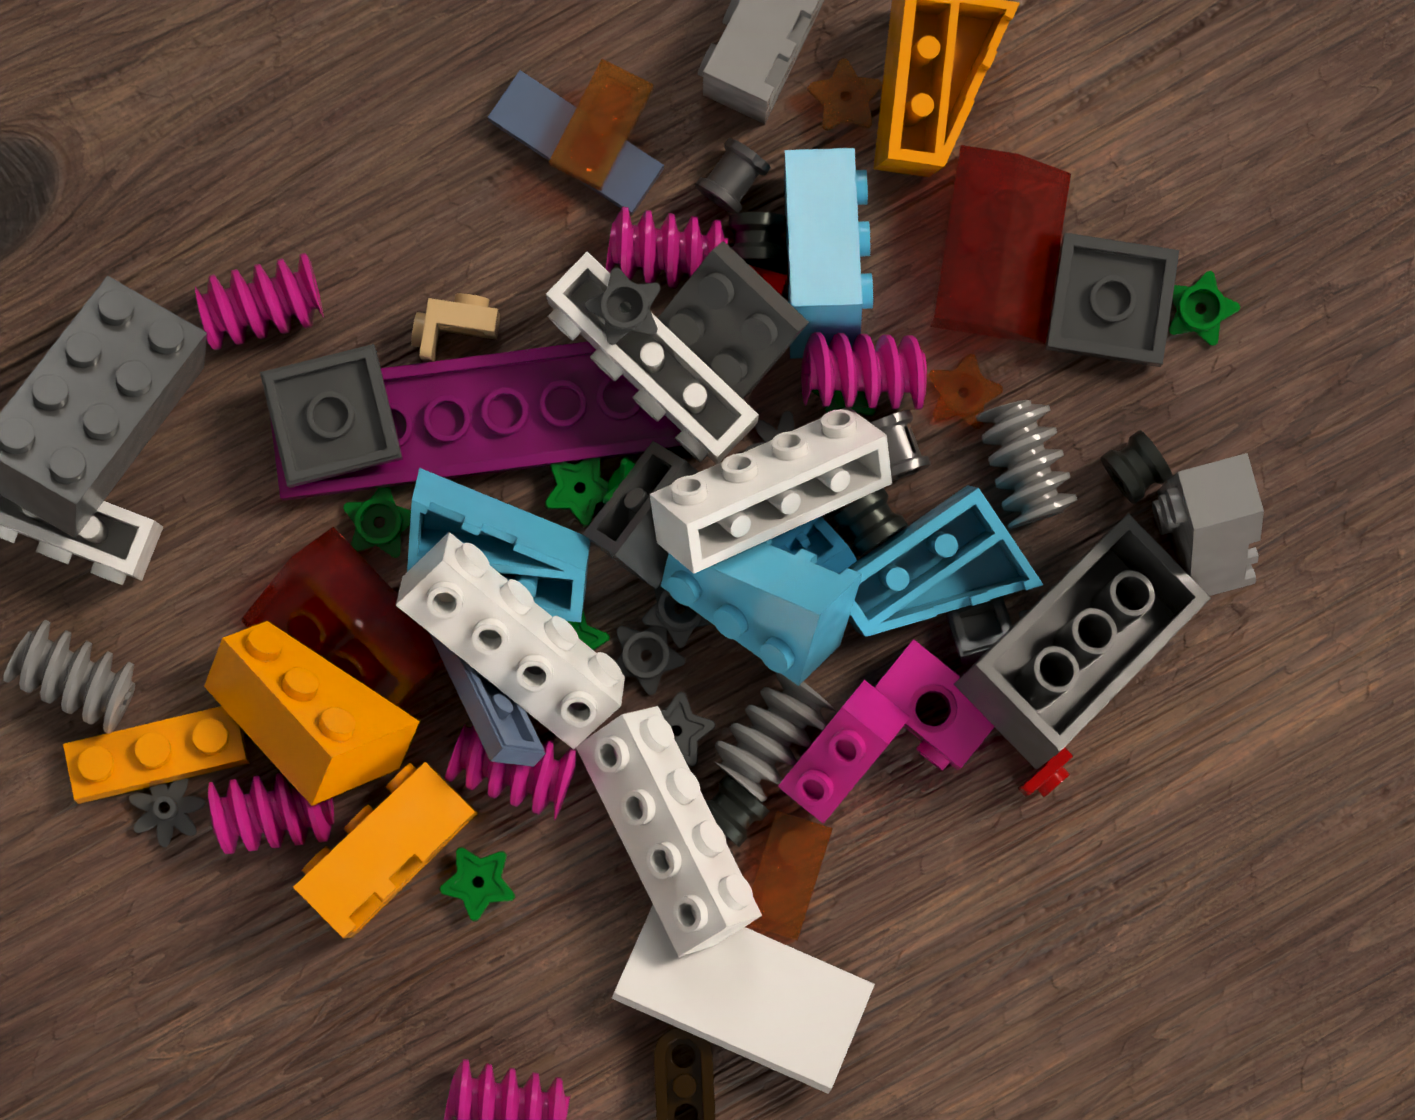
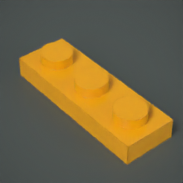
M222 706L63 744L73 797L78 804L249 764L243 730Z

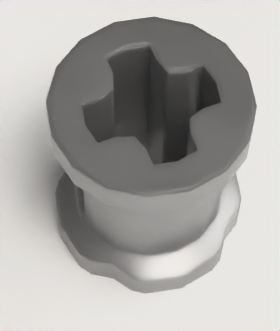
M728 138L724 144L725 154L707 178L700 177L695 186L713 203L731 214H736L742 209L740 200L758 175L766 176L771 167L749 147L737 140Z
M911 410L897 412L871 422V424L887 435L892 481L915 474L931 466L929 457L921 455L910 425L913 420Z

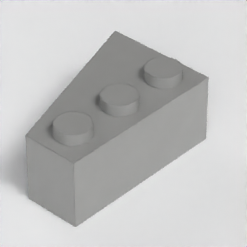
M731 0L722 21L727 27L718 44L711 43L698 70L697 75L703 77V96L766 124L825 0Z
M1248 453L1177 472L1157 490L1159 500L1152 501V509L1159 533L1161 535L1169 533L1178 565L1209 596L1255 584L1256 575L1251 564L1258 563L1259 555L1256 547L1248 548L1249 544L1261 540L1264 510Z

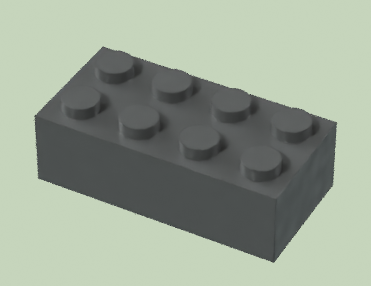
M107 275L0 412V495L76 538L204 369L207 332Z
M1128 513L1104 534L954 685L1037 770L1057 755L1211 597Z

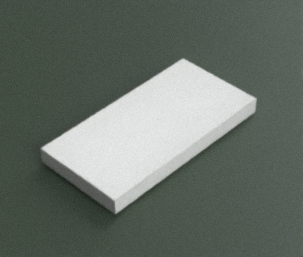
M652 905L612 999L829 1094L875 984L746 927L715 946L679 957L654 905Z

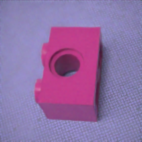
M913 639L874 688L910 716L903 727L921 740L916 750L924 758L942 771L948 764L959 770L995 726L954 685L960 676ZM934 693L945 700L948 706V715L943 724L929 726L920 721L916 714V703L920 696Z
M864 680L777 787L824 824L894 739L910 716Z

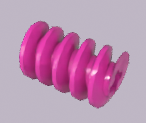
M622 206L615 221L612 223L606 270L611 273L615 264H619L620 270L631 281L638 267H642L645 283H655L661 270H665L668 286L676 289L684 273L688 274L690 278L716 246L723 241L728 245V238H724L720 220H714L707 234L702 235L698 218L691 216L683 232L678 231L673 213H668L661 227L655 228L651 210H645L638 224L632 225L629 208Z
M306 253L299 255L298 271L292 273L286 262L281 258L277 259L275 277L269 278L260 264L254 265L252 283L247 284L240 272L235 269L231 270L230 287L227 289L223 288L214 274L208 277L206 294H201L195 286L203 328L207 332V341L214 350L222 348L224 331L228 332L235 344L240 345L245 342L248 325L257 338L261 340L267 338L269 320L274 322L280 333L286 334L290 332L292 315L294 314L305 329L312 328L316 309L324 318L315 274Z
M814 332L806 343L802 359L801 384L803 402L806 406L812 390H818L823 407H829L835 391H841L846 408H852L858 391H864L869 408H876L881 392H887L892 409H898L904 393H910L915 410H921L924 405L927 384L925 354L920 349L919 343L913 335L903 337L897 349L895 340L891 335L884 334L880 336L874 348L871 337L868 334H859L851 348L848 337L844 333L835 334L828 347L824 335L821 332Z
M465 724L454 747L445 780L452 782L464 769L466 770L467 789H476L486 777L488 778L489 797L495 799L506 786H510V804L512 806H519L531 794L532 812L540 815L552 802L554 803V820H556L575 771L576 749L573 750L570 747L559 761L555 760L554 741L548 739L543 744L546 754L534 767L491 762L474 726L470 728Z
M282 773L276 774L273 791L268 792L259 776L253 777L249 794H243L237 780L230 779L226 797H220L213 782H209L208 800L212 828L225 854H234L239 836L248 851H257L260 846L262 833H264L271 848H281L286 830L295 845H304L309 827H311L318 842H328L332 824H334L333 797L311 806L296 788H290Z
M462 1059L452 1078L444 1120H451L452 1117H456V1120H567L571 1095L565 1096L561 1077H555L547 1092L542 1091L539 1073L532 1072L524 1087H518L515 1068H509L501 1082L497 1083L495 1082L492 1064L489 1063L485 1064L477 1078H472L469 1060Z

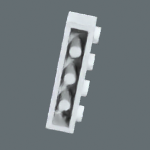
M586 252L546 293L548 304L554 309L548 315V318L572 341L579 334L596 349L590 358L611 379L616 381L621 375L627 378L639 390L633 396V399L654 420L658 422L664 415L681 430L675 439L696 460L701 462L708 456L716 464L720 463L758 423L759 414L654 314L652 316L658 328L657 333L651 335L630 331L616 344H609L606 337L605 320L587 310L585 302L605 292L608 288L611 274L593 256ZM623 302L619 308L622 312L626 313L630 311L631 305L628 302Z
M845 407L840 410L830 411L824 414L822 418L798 429L780 433L772 440L746 452L730 455L721 463L694 475L678 478L671 485L649 494L656 541L669 554L695 574L892 484L887 435L854 410Z
M0 495L1 539L14 543L19 533L39 541L35 552L57 561L69 564L72 554L94 562L90 573L120 585L124 584L127 575L141 581L143 580L163 530V526L152 519L103 501L78 536L74 538Z
M448 532L402 576L396 606L573 750L621 707L625 676L622 674L617 663L603 652L596 653L581 641L574 628L565 619L559 616L552 617L536 604L531 593L520 582L512 579L507 580L490 566L487 557L475 545L462 543L453 534Z
M658 706L622 714L576 747L679 957L715 946L762 916L753 898L752 889L747 880L742 876L726 844V837L722 829L717 825L700 791L699 782L690 771L674 739L673 730L664 719Z

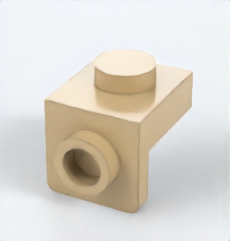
M457 293L455 294L454 302L428 298L426 313L416 312L411 346L420 348L419 356L422 362L426 363L433 362L436 359L440 331L497 340L501 319L498 309L489 307L490 300L488 298L471 294Z

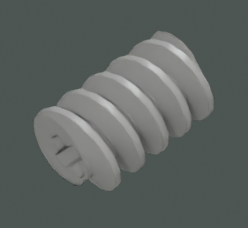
M1031 400L1008 403L976 415V420L979 422L995 423L992 428L982 434L983 443L1002 446L988 458L990 466L1008 468L1006 472L995 479L996 488L1015 491L1002 501V509L1010 512H1021L1019 517L1008 524V528L1027 525L1061 514L1064 509L1077 501L1076 494L1057 492V487L1071 478L1070 473L1051 471L1050 468L1051 464L1064 456L1063 450L1044 448L1043 443L1057 434L1056 427H1044L1037 424V420L1051 411L1050 406L1031 404Z
M44 620L34 631H28L15 649L4 672L3 681L9 683L20 674V689L31 693L41 685V700L49 704L62 695V711L68 714L74 713L83 705V721L91 725L105 714L103 722L104 732L112 733L125 714L135 691V683L132 682L134 664L128 661L117 673L112 672L113 653L109 651L96 663L90 661L93 643L87 640L75 652L70 651L72 633L65 630L54 642L49 640L51 622L48 620Z
M777 672L776 677L783 691L780 692L769 687H764L760 691L768 709L765 710L754 705H748L745 711L753 726L749 728L739 723H733L730 726V730L738 744L734 746L719 740L715 744V748L722 759L721 764H716L761 802H765L767 796L759 783L760 780L764 779L780 784L782 778L774 764L779 761L794 766L798 761L789 746L794 743L809 748L812 741L805 730L806 726L809 725L824 730L827 723L820 710L824 707L836 711L804 681L798 686Z

